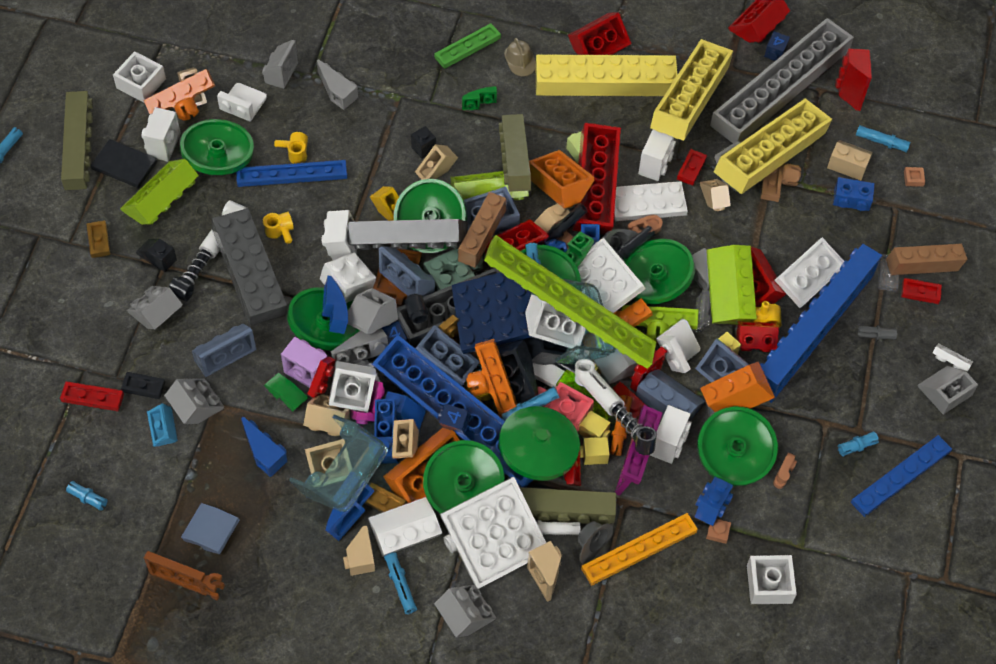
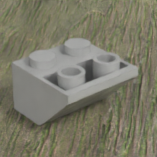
M151 286L144 292L145 295L143 297L135 299L130 304L131 307L127 311L147 329L155 330L183 304L170 287Z
M373 288L357 294L348 310V324L367 334H372L376 330L389 326L392 322L398 320L396 299Z
M950 366L944 367L918 384L919 389L943 415L970 398L978 386L965 370Z
M176 379L164 395L184 424H199L224 408L220 398L214 393L210 384L205 379Z
M475 585L449 588L434 603L456 638L469 636L496 619L492 608L486 603L480 590Z

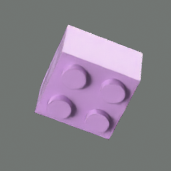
M294 337L281 353L284 373L310 388L320 360L327 358V355L323 350L310 346L307 341Z

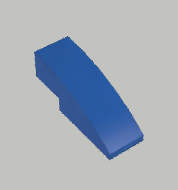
M328 275L324 286L322 316L330 317L329 332L344 334L348 324L346 301L332 276Z
M356 474L340 494L326 526V531L338 541L365 512L362 505L374 492Z

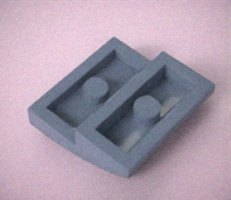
M201 503L181 538L185 542L201 546L206 551L220 554L240 520L223 510Z

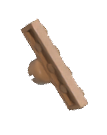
M784 163L763 178L760 199L779 202L781 184L797 186V181L801 177V167Z

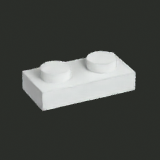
M939 343L933 351L938 360L942 362L948 361L953 364L954 368L967 372L973 361Z

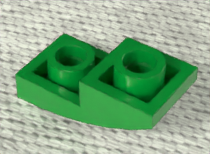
M497 86L477 89L462 96V110L480 109V104L497 103Z
M580 231L568 243L569 249L565 253L574 261L577 267L588 254L594 239Z
M277 373L264 385L276 399L280 398L292 412L308 399L294 383L280 373Z

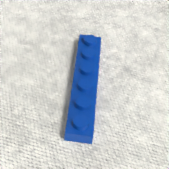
M346 160L244 167L237 171L238 187L347 179Z
M937 435L853 498L851 501L852 505L866 517L948 455L952 448Z

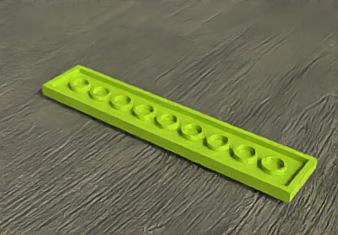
M497 235L494 236L484 259L490 267L496 268L507 278L514 280L522 288L529 290L540 300L553 306L555 310L570 317L573 322L579 323L587 331L594 333L605 343L618 349L620 353L632 358L638 365H642L647 369L652 365L656 341Z

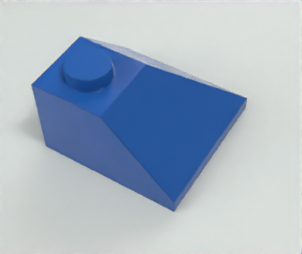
M388 391L385 399H395L397 420L414 419L420 431L426 410L409 397Z

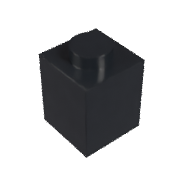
M426 126L411 134V148L423 159L436 144V137Z

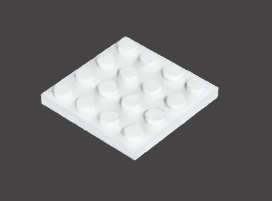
M604 238L591 247L584 260L577 267L581 278L580 291L612 313L645 290L644 285Z
M514 477L440 514L475 587L478 589L527 564L529 551L546 543Z

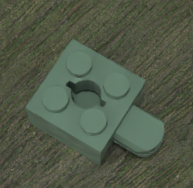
M455 248L423 263L424 272L434 278L435 292L474 277V273L483 268V257H481L478 265L474 268L458 262V249Z

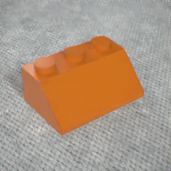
M759 361L700 388L708 406L714 412L734 406L752 409L775 398Z

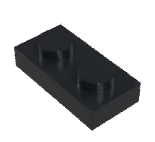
M126 372L121 390L124 393L160 399L166 382L163 378Z

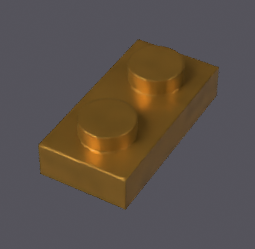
M106 221L87 223L91 258L110 255Z
M452 315L439 325V329L459 344L458 318Z
M372 482L369 485L374 492L366 500L365 504L383 513L407 504L406 500Z

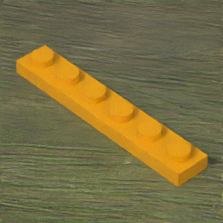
M688 513L582 565L581 570L592 586L697 533L698 529Z

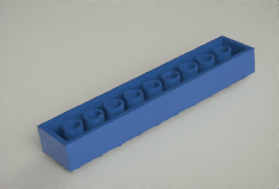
M862 244L859 249L855 248L850 255L851 259L849 261L845 260L840 267L841 271L838 274L835 272L829 281L830 284L828 286L825 285L821 289L819 298L812 300L809 305L810 309L802 312L797 325L794 323L790 327L788 336H783L777 344L778 348L771 350L766 358V363L760 364L775 398L872 279L882 257L881 254L865 244Z
M397 334L372 363L376 370L437 420L441 409H444L445 404L469 411L471 418L465 434L454 431L461 440L475 441L488 447L500 460L504 475L509 479L514 477L520 488H527L533 479L523 477L513 471L506 464L500 453L499 435L505 421Z

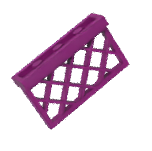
M644 405L637 423L642 424V426L651 427L657 432L662 412ZM633 439L631 440L614 492L618 496L622 494L631 482L635 484L641 482L649 455H641L635 450Z

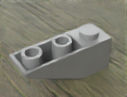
M319 59L317 60L318 73L330 100L345 110L358 98L357 85L353 81L346 79L340 72L333 70L327 63H323Z
M382 328L372 334L359 331L331 351L332 358L336 361L352 364L378 356L388 346L387 335Z

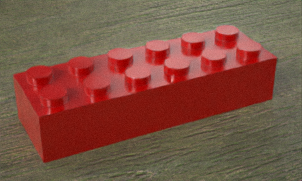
M585 123L583 126L578 165L594 176V182L580 202L586 206L588 213L573 225V231L580 232L581 224H600V235H605V233L613 229L621 131L619 127Z

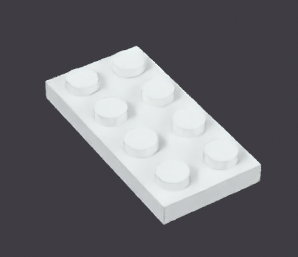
M681 181L616 187L615 221L638 220L649 215H657L660 218L687 215L688 210Z
M822 237L779 275L775 282L801 308L830 281L835 272L838 274L841 271L840 267L844 260Z

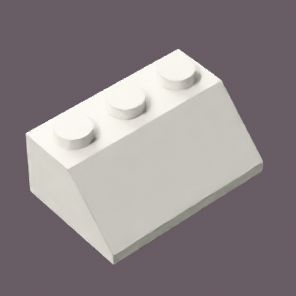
M531 294L525 312L529 336L579 351L586 328L579 323L573 322L570 317L555 310L553 306L540 300L536 295Z
M426 497L368 518L382 557L442 534L437 517Z

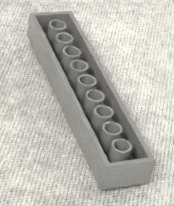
M826 18L713 112L710 126L732 143L737 141L743 142L843 57L848 49L851 48L854 37Z

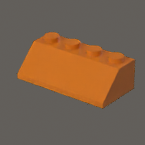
M561 150L529 161L531 181L563 208H570L580 203L594 182V176Z
M446 428L440 429L418 447L413 457L405 458L383 477L393 493L406 500L407 504L426 497L423 487L425 467L438 449L451 442L460 441L456 433Z

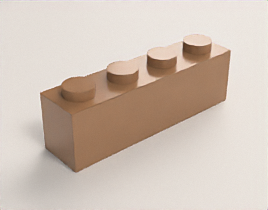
M491 192L488 193L458 249V262L476 268L506 211L505 197Z
M962 244L897 247L886 258L891 275L959 271L968 260Z

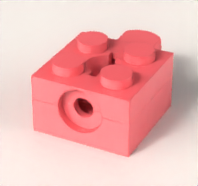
M560 381L556 387L560 398L543 407L556 410L566 416L577 432H579L581 422L590 410L593 411L594 400ZM537 387L538 395L547 391L543 387Z

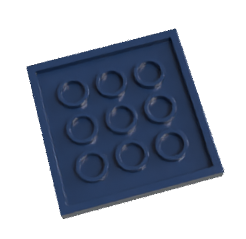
M502 272L452 285L455 312L458 318L457 326L460 346L463 354L476 351L475 344L495 339L498 346L532 337L529 336L525 314L531 292L522 288L514 280L507 278Z

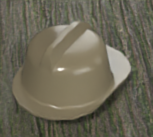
M515 38L504 52L508 66L512 73L517 76L531 75L536 68L534 55L527 42Z

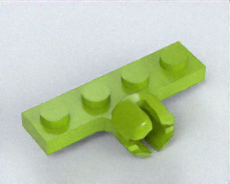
M630 305L622 306V310L626 309ZM648 306L653 315L637 325L647 327V336L656 341V338L681 319L687 320L690 328L697 330L699 309Z

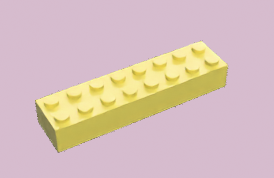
M701 39L655 109L650 128L684 141L728 70L733 50Z
M536 55V95L664 96L677 77L676 56Z
M805 98L722 155L714 173L740 194H743L825 135L832 118Z

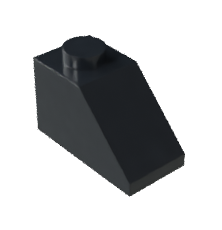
M160 238L148 239L136 251L137 255L164 273L177 261L174 247Z

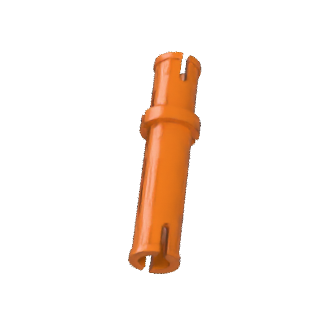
M625 395L620 396L624 401L627 412H630L633 398L628 396V399H626ZM616 420L614 431L611 433L613 438L609 453L614 455V452H616V456H621L627 433L626 428L621 426V422Z

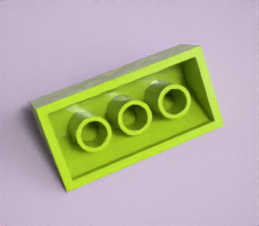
M186 159L169 161L120 209L141 225H151L158 220V215L161 212H165L171 207L170 203L173 200L179 199L186 188H190L195 184V179L199 175Z
M503 171L450 177L451 185L459 191L464 200L506 187L508 190V184L504 185ZM528 191L509 192L513 200H523L524 197L529 196Z
M730 245L706 250L712 323L738 324V321L752 322L756 320L751 246Z

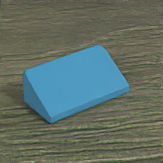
M160 404L147 411L153 446L157 447L177 442L171 407Z

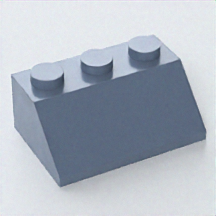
M506 187L490 191L506 198V211L493 236L501 230L506 231L520 223V214ZM489 192L464 200L467 207L468 230Z
M383 246L379 248V272L407 296L418 294L425 297L435 292L434 278L421 270L418 264H414L404 253H401L396 248Z
M245 324L234 326L228 332L217 335L211 341L198 345L192 350L194 361L203 375L207 377L255 351L253 331Z
M435 325L415 348L461 386L466 381L467 375L472 373L480 362L470 353L463 354L461 346Z
M717 338L695 369L710 382H714L749 364Z
M660 369L650 372L638 385L636 396L650 408L662 412V416L667 406L670 405L690 413L689 421L694 418L706 403L705 400Z

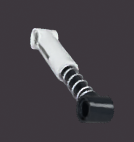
M229 200L224 206L222 215L243 210L247 207ZM212 229L200 245V252L197 253V258L192 260V265L188 266L187 272H184L179 278H173L169 285L176 297L187 302L194 292V280L198 279L200 272H203L202 269L204 266H207L208 260L215 258L220 251Z
M589 359L578 360L575 364L576 384L584 386L610 416H616V420L621 422V426L626 428V431L631 434L635 442V450L639 454L650 455L654 453L656 431L651 427L642 426V424L636 422L637 419L631 416L632 413L627 412L624 401L595 370L593 361Z

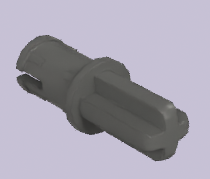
M879 325L876 327L859 326L857 334L859 337L875 338L877 341L879 339L896 340L897 329L882 328Z

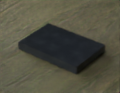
M109 139L90 166L92 170L139 188L157 163V158Z

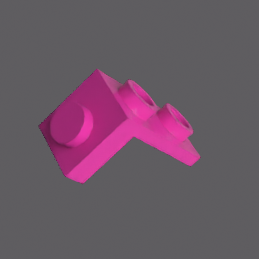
M374 381L368 412L350 411V418L355 419L356 423L368 424V421L375 422V400L381 399L384 396L383 382Z

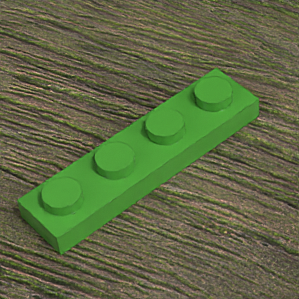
M490 23L434 53V58L445 69L501 39V33Z

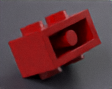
M738 321L736 340L741 344L740 348L742 351L760 349L762 352H771V350L777 349L779 327L776 323Z

